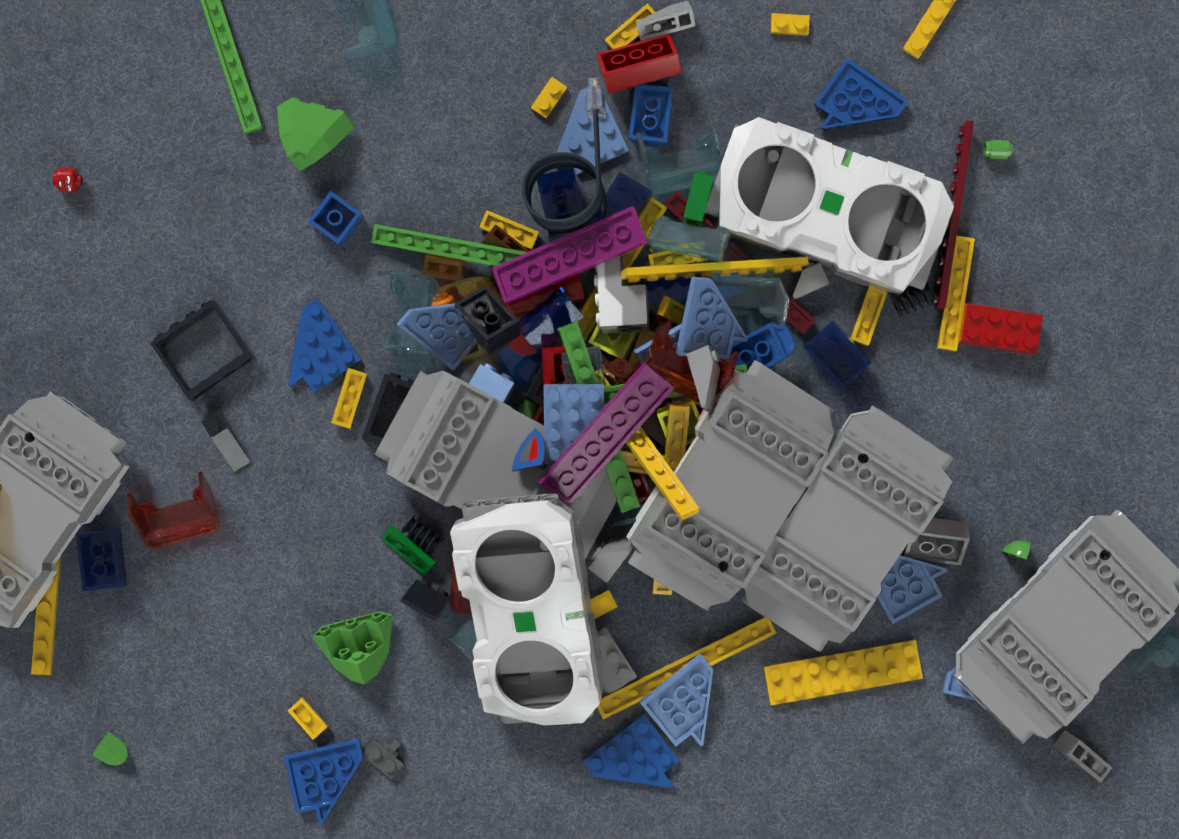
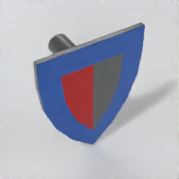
M536 428L526 437L516 453L512 472L538 467L541 470L547 468V464L544 462L545 440Z

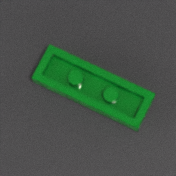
M391 525L381 537V540L423 576L435 564V561L395 526Z

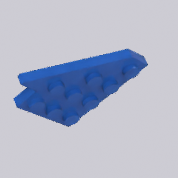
M846 58L815 101L814 106L828 115L820 127L821 130L897 118L909 100Z
M319 298L302 308L288 385L292 387L304 378L312 391L316 393L345 373L348 368H352L362 361Z
M643 714L586 757L583 762L594 777L672 788L674 785L664 772L678 763L679 759L646 715Z
M360 738L284 756L296 813L315 809L319 825L325 822L364 758Z

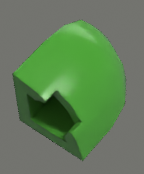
M1023 540L1013 541L1007 544L1002 552L1020 560H1027L1031 543Z
M108 732L92 756L108 765L116 766L126 761L128 752L125 744Z

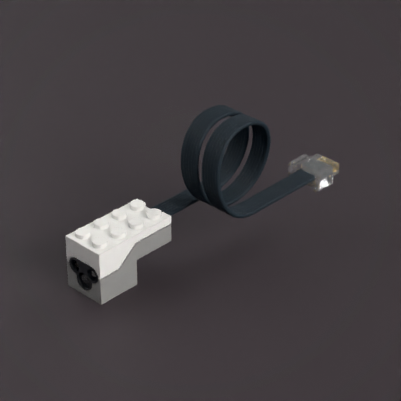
M598 77L588 78L589 90L584 91L585 111L588 113V119L593 120L595 166L577 154L557 152L547 154L534 161L527 169L523 178L522 196L531 217L540 227L551 232L570 233L582 229L597 217L600 210L602 211V219L607 218L606 193L601 180L599 119L606 118L604 94L602 89H600V85H598ZM561 167L577 168L589 173L596 180L595 195L591 203L585 210L573 217L549 219L539 215L532 209L531 194L533 186L544 173L552 169ZM623 255L595 266L594 268H596L598 275H594V283L598 294H595V303L599 310V313H596V323L603 334L650 331L646 286L624 285V280H621L620 274L624 270Z

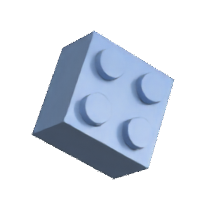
M487 363L485 366L480 364L469 384L506 404L516 386L513 383V378L505 373H502V375L497 374L496 368Z

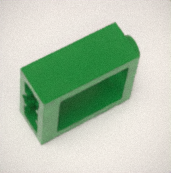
M699 171V173H694L682 220L683 225L699 229L701 227L714 178L708 172Z

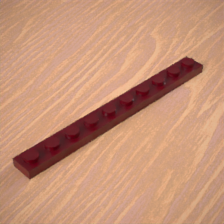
M966 120L963 126L960 125L958 130V137H961L960 144H957L955 155L958 156L957 163L953 165L952 174H955V179L951 181L949 190L952 193L951 201L954 202V208L946 228V237H943L941 242V248L944 251L943 256H940L938 267H941L940 275L937 274L935 285L938 286V291L934 293L936 300H933L935 310L939 311L945 310L974 125V121Z
M676 190L663 205L682 222L687 199ZM705 216L703 217L700 229L685 225L723 262L751 260ZM749 272L747 275H738L801 335L816 321L767 274Z

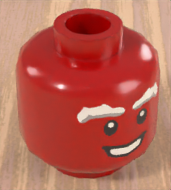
M60 167L53 173V186L60 192L74 193L83 184V176L79 175V171L76 168Z

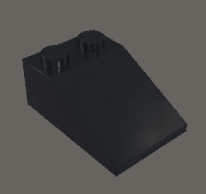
M486 285L454 304V307L478 343L488 354L521 336L519 320Z
M424 578L421 581L416 579L400 602L436 621L440 618L451 599L448 597L449 593L441 588H438V590L432 588V583Z

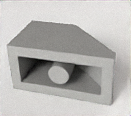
M812 262L804 267L791 296L793 300H797L829 285V281L820 263L815 265Z

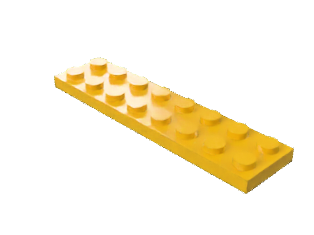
M916 640L763 667L770 705L923 679Z

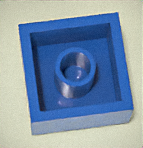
M330 191L308 222L342 248L364 219V216Z

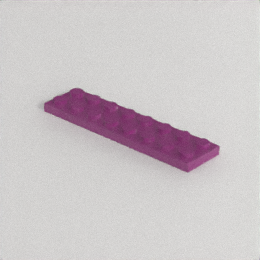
M632 206L495 266L492 270L505 304H509L648 244L637 211Z
M643 363L544 474L539 483L551 493L557 494L559 499L570 506L673 391L674 386L646 363Z

